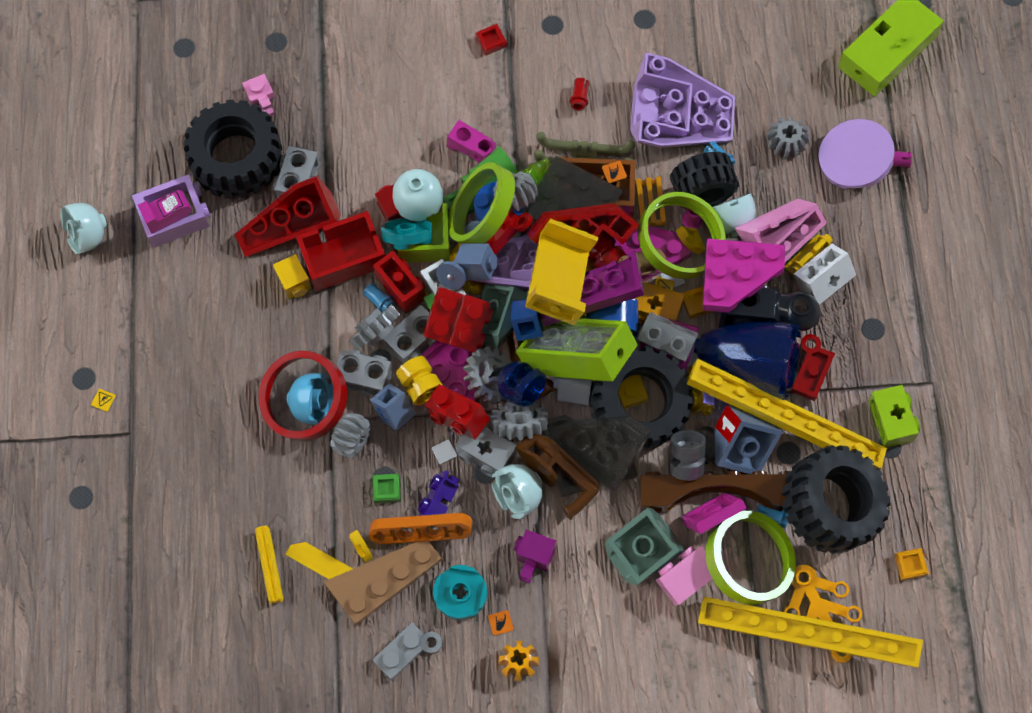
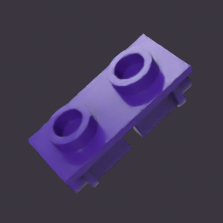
M448 470L435 474L429 483L431 490L427 498L424 497L418 506L417 511L420 512L418 516L446 514L448 506L441 503V500L444 499L449 503L452 501L459 487L457 484L459 479L451 475L447 478Z

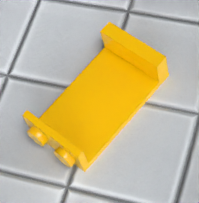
M550 219L540 233L525 307L575 325L585 312L586 303L580 301L589 252L597 243L598 237Z

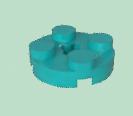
M398 218L384 223L385 228L381 227L382 240L394 244V248L398 250L408 249L409 245L429 244L432 242V224L428 220L416 223L410 222L407 218Z
M454 565L443 574L441 573L434 583L433 597L437 608L448 618L454 620L474 618L484 608L487 601L488 591L485 580L473 567ZM459 586H464V591L468 592L467 596H463L462 599H457V595L453 594V590H458Z

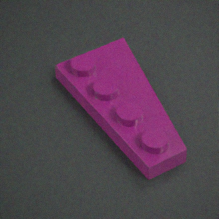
M636 250L628 253L627 256L629 258L619 263L613 261L607 264V269L595 276L592 273L585 276L580 300L586 303L583 314L644 295L639 256ZM540 313L544 326L560 322L558 319Z

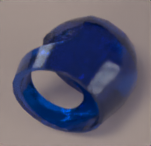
M515 361L507 364L501 370L498 376L497 387L505 400L527 407L533 404L541 395L546 384V375L540 368L533 369L526 362Z

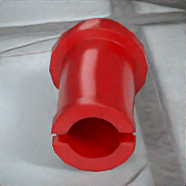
M581 77L574 80L573 95L569 98L572 109L581 111L588 105L589 80L585 81V78Z

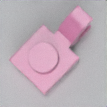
M265 74L242 82L251 105L259 104L262 111H266L270 116L275 115L270 99L275 98Z

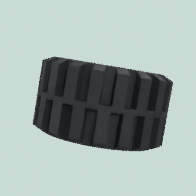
M718 151L706 152L690 157L678 164L670 173L674 192L693 194L706 201L711 207L733 196L739 187V181L730 157L726 153Z

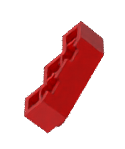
M610 203L543 212L527 231V234L538 245L541 231L547 222L553 219L596 237L604 230L623 245L639 224L618 205Z

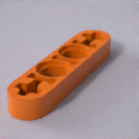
M464 513L379 518L371 522L369 538L377 544L464 539L471 534L472 519ZM428 526H436L440 529H430ZM402 528H410L413 531H404Z

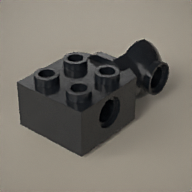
M764 285L762 289L751 297H746L739 302L737 307L730 312H719L717 332L770 337L775 335L778 326L788 327L795 331H807L819 322L821 315L820 305L816 298L809 293L796 291L785 294ZM802 306L806 311L798 312L794 307Z

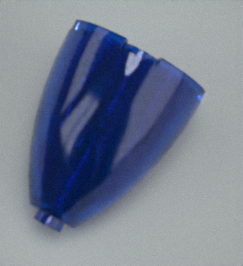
M766 321L731 324L703 333L701 338H697L695 341L694 353L697 354L699 360L736 376L772 396L788 400V395H785L786 389H790L793 386L800 354L799 343H797L796 337L801 338L802 327L796 324Z

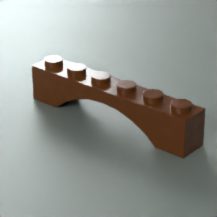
M704 471L702 477L691 481L680 480L672 475H661L660 472H647L645 475H640V513L647 508H652L657 513H668L676 505L689 498L718 492L744 496L765 507L782 512L784 510L782 501L785 500V496H782V489L784 485L788 484L785 482V478L790 471H781L778 474L755 471L747 475H741V472L729 471L725 475H714V472Z

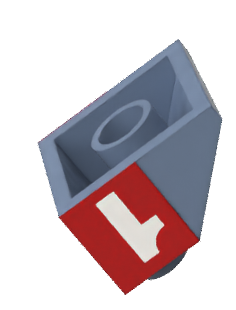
M727 405L715 426V464L748 474L762 471L783 431L779 427L739 408Z

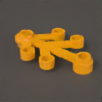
M799 565L795 568L794 578L791 582L795 589L789 606L784 610L785 613L793 609L797 612V615H800L799 607L806 593L810 601L806 617L833 622L829 613L846 618L850 623H858L862 619V610L858 606L847 607L822 599L816 590L817 588L832 592L835 597L844 599L849 594L847 583L843 581L835 583L817 577L816 571L809 565ZM805 573L809 576V580L801 582L798 579L799 575ZM840 585L846 588V593L843 595L836 592V588ZM851 610L859 612L857 619L849 617L848 614ZM831 651L832 658L840 664L848 663L853 655L848 654L840 656L837 652Z

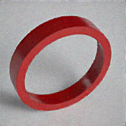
M311 351L290 352L278 358L264 374L259 388V408L267 425L276 433L298 441L317 439L331 431L343 415L347 402V386L344 376L335 363L322 355ZM300 359L315 360L325 367L332 379L334 387L332 405L324 419L316 426L304 431L287 430L277 423L272 414L270 394L273 383L279 373L292 362Z

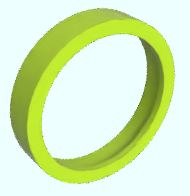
M488 162L479 166L470 174L458 191L451 207L448 230L453 240L460 244H485L498 231L510 210L515 192L514 176L509 170L494 162ZM496 175L497 189L489 211L476 228L464 234L466 215L474 197L480 188Z
M671 192L661 195L649 205L639 221L637 234L644 256L658 271L673 278L691 279L705 273V264L697 268H684L664 259L656 251L650 240L648 220L651 214L659 208L671 205L682 206L692 210L703 219L710 230L712 239L725 240V230L719 215L706 201L693 194Z
M741 511L717 524L708 537L706 562L709 573L719 589L731 599L742 604L760 605L780 596L790 586L796 568L794 548L786 532L772 518L755 511ZM747 521L758 525L777 544L782 558L783 570L781 580L776 589L766 593L748 591L739 586L726 571L721 557V542L725 531L734 522Z

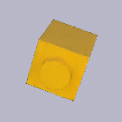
M296 254L273 264L275 273L288 299L301 297L308 290L312 289L309 278Z

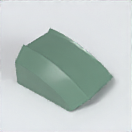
M485 283L480 299L490 302L489 308L493 309L490 322L483 325L481 332L485 334L483 345L498 348L511 335L514 330L511 322L512 301L527 299L528 292L513 286L505 287Z
M652 508L645 509L605 542L608 558L624 580L636 586L657 573L685 551L682 543L677 539L663 518Z

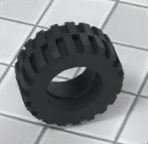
M234 99L226 100V103L223 104L219 102L213 103V107L210 109L205 107L200 111L201 115L199 117L195 116L191 120L192 128L188 127L186 129V139L183 141L185 157L195 180L199 181L201 187L206 191L211 190L213 195L221 196V194H224L226 198L231 199L234 198V195H240V198L248 197L247 193L253 191L256 194L261 191L260 187L262 185L268 186L272 182L271 176H276L280 170L281 151L283 150L276 125L272 122L271 116L266 111L262 112L260 106L256 104L249 106L248 101L239 100V103H235ZM246 136L256 142L252 152L240 161L224 163L211 157L217 144L228 137Z
M637 346L613 382L595 380L592 383L590 390L592 397L589 399L590 407H593L594 410L592 417L594 422L598 421L601 425L598 429L603 434L607 433L611 436L610 441L615 444L620 442L627 449L635 447L638 450H647L650 447L656 448L668 442L674 433L681 431L685 427L684 424L690 419L692 414L690 408L694 405V397L691 396V391L694 388L687 385L686 377L689 373L686 368L682 370L677 364L680 361L677 358H668L666 356L667 352L662 349L656 352L653 351L652 346H644L642 349H639ZM632 375H642L658 384L665 400L664 409L658 418L650 422H640L624 412L619 403L618 390L626 378Z
M827 446L798 461L785 478V482L788 484L784 485L782 489V496H785L782 504L783 509L787 510L788 513L786 519L789 524L792 523L795 527V534L805 539V544L810 547L816 546V549L820 552L826 553L829 551L832 554H839L875 539L877 534L882 532L885 527L884 522L888 520L890 510H887V507L890 506V496H887L886 493L889 490L887 482H883L881 478L883 474L879 468L876 469L872 465L874 462L869 457H862V452L856 449L850 450L848 446ZM825 478L835 482L844 491L849 503L847 521L835 516L826 505L823 496V482Z

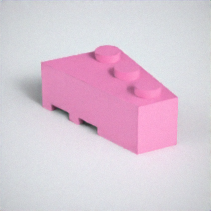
M795 199L736 227L735 230L743 242L785 245L786 262L827 222L816 203Z

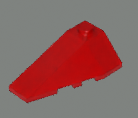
M316 175L293 184L237 231L235 236L246 257L295 239L297 235L314 229L319 230L323 226L337 222L341 214L331 191Z

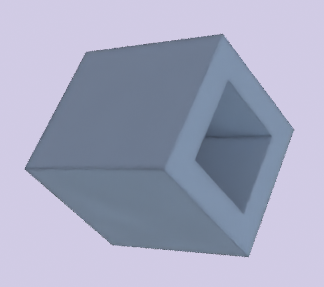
M461 243L454 263L463 268L466 273V280H490L493 271L497 267L498 260L489 244Z
M391 384L385 386L370 399L381 421L396 431L416 415L406 394Z

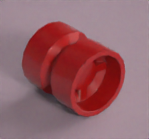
M604 230L598 235V241L588 256L589 260H595L594 266L596 269L613 261L617 263L622 256L627 255L620 245L614 246L616 240Z

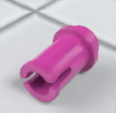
M895 151L893 166L910 168L912 160H909V158H912V152Z
M686 208L682 223L685 227L699 228L702 224V218Z

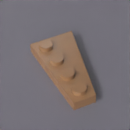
M429 541L415 542L326 580L324 584L357 626L442 562V558Z

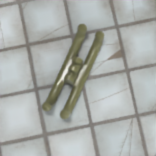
M538 132L536 135L537 142L541 146L554 150L572 151V158L597 159V154L626 155L635 148L633 140L626 141L625 145L598 144V142H578V140H553L547 138L544 132ZM540 149L534 152L535 160L538 163L548 167L560 168V158L548 157Z

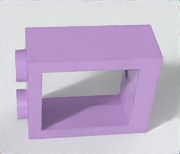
M189 174L132 195L146 235L153 248L209 227L206 219L210 217L205 202L200 204L198 198L202 196L198 182L192 183ZM172 191H189L197 213L151 234L137 205L145 201L148 203L153 202L161 197H165Z

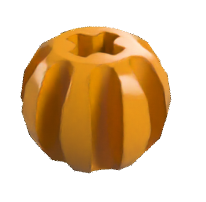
M515 640L517 646L511 647L508 643L502 648L507 655H499L498 665H506L501 671L506 678L511 674H515L514 681H522L521 675L526 674L531 678L536 673L530 667L539 666V657L531 656L536 651L531 644L523 648V641ZM519 656L520 659H523V665L519 666L515 662L514 657Z

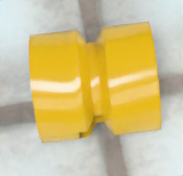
M417 356L408 360L396 371V376L403 387L408 388L407 393L415 405L425 404L439 384L442 385L437 375L431 373L432 367L424 356Z

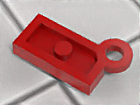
M514 211L508 212L498 231L485 244H489L496 255L518 231L523 232L530 226L533 219L532 216L527 212L522 213L520 216Z
M807 334L803 336L800 342L801 350L806 356L791 392L816 401L835 353L821 348V340L818 336ZM813 341L816 346L808 348L806 342Z

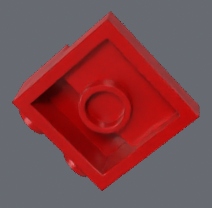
M438 287L422 336L475 352L476 348L480 349L485 339V334L481 333L484 323L488 324L492 317L493 309L489 308L490 302Z

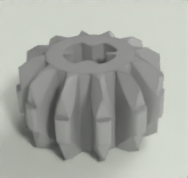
M789 116L787 121L780 117L777 123L773 122L770 125L767 140H769V149H775V156L783 153L785 159L788 158L789 154L796 158L799 152L806 150V144L809 143L810 136L807 134V126H801V119L794 122L792 121V116Z
M523 171L514 174L512 172L515 180V192L509 212L514 210L520 211L524 207L528 208V204L535 202V198L538 196L537 186L529 173L524 174ZM496 182V186L493 188L494 197H495V194H496L497 182Z
M353 412L343 415L338 425L334 427V433L331 435L330 446L332 450L343 457L346 456L350 459L356 457L359 451L363 449L364 444L367 443L366 440L370 435L371 424H369V420Z

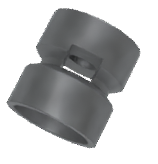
M684 430L672 435L670 473L675 478L691 481L703 476L705 457L703 456L705 455L706 438L701 433Z

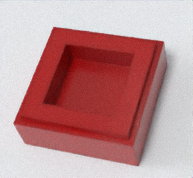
M498 24L475 33L485 56L507 47V41Z

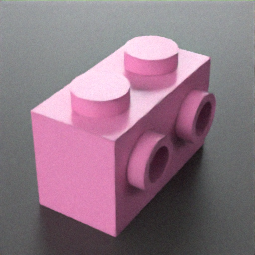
M690 546L679 555L682 559L675 565L670 562L658 571L661 576L655 581L674 606L680 605L712 580L707 567L706 551L702 546L696 549Z

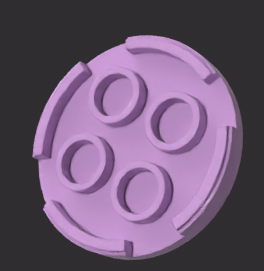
M866 119L849 120L834 127L824 137L819 149V163L825 177L832 184L843 189L868 188L880 182L891 170L895 154L894 143L889 132L880 124Z

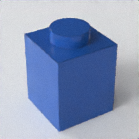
M527 299L512 301L511 322L517 341L543 337L541 315L539 312L525 307Z

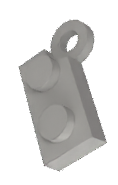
M412 622L373 659V662L393 681L423 651L428 654L437 653L442 648V639L436 632L431 631L423 634ZM429 638H434L437 641L436 645L432 648L426 645Z

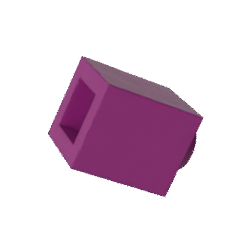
M527 529L524 536H518L514 551L517 552V561L525 563L520 573V581L530 584L536 568L544 571L548 570L556 549V540Z

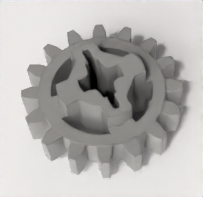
M392 305L382 312L376 308L354 327L358 333L349 342L356 350L361 349L367 343L370 347H373L394 328L391 322L399 316V313Z
M485 347L473 352L472 356L466 359L469 365L463 367V370L468 372V375L463 378L465 381L470 382L467 389L475 390L474 398L482 396V403L490 401L491 404H495L507 399L508 395L514 392L511 386L517 384V381L512 378L516 371L510 369L513 362L505 360L506 353L498 355V348L490 350L489 347Z
M516 400L515 404L506 402L505 407L498 405L497 410H492V415L490 416L493 433H499V437L507 436L508 440L516 437L522 440L526 436L532 439L533 434L541 435V430H546L548 425V413L545 412V407L539 408V403L532 405L530 401L520 403L519 400Z

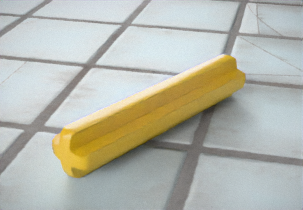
M260 526L255 529L267 597L270 604H276L283 601V594L271 532L268 526Z

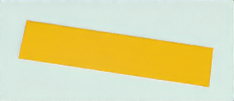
M307 542L291 544L285 553L288 557L327 579L353 569Z

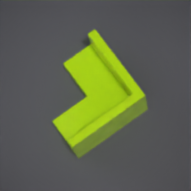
M442 203V211L426 217V220L432 224V242L429 244L409 245L408 249L398 250L400 259L403 258L407 263L438 262L441 259L450 261L448 204Z

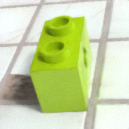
M903 385L873 391L868 402L882 445L888 448L913 442L920 432V424L916 416L913 417L911 411L912 400L908 392L905 393Z

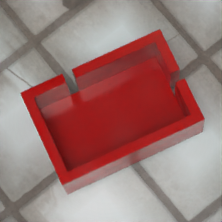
M368 211L323 226L327 242H321L318 229L296 236L316 292L373 272L372 265L385 257Z

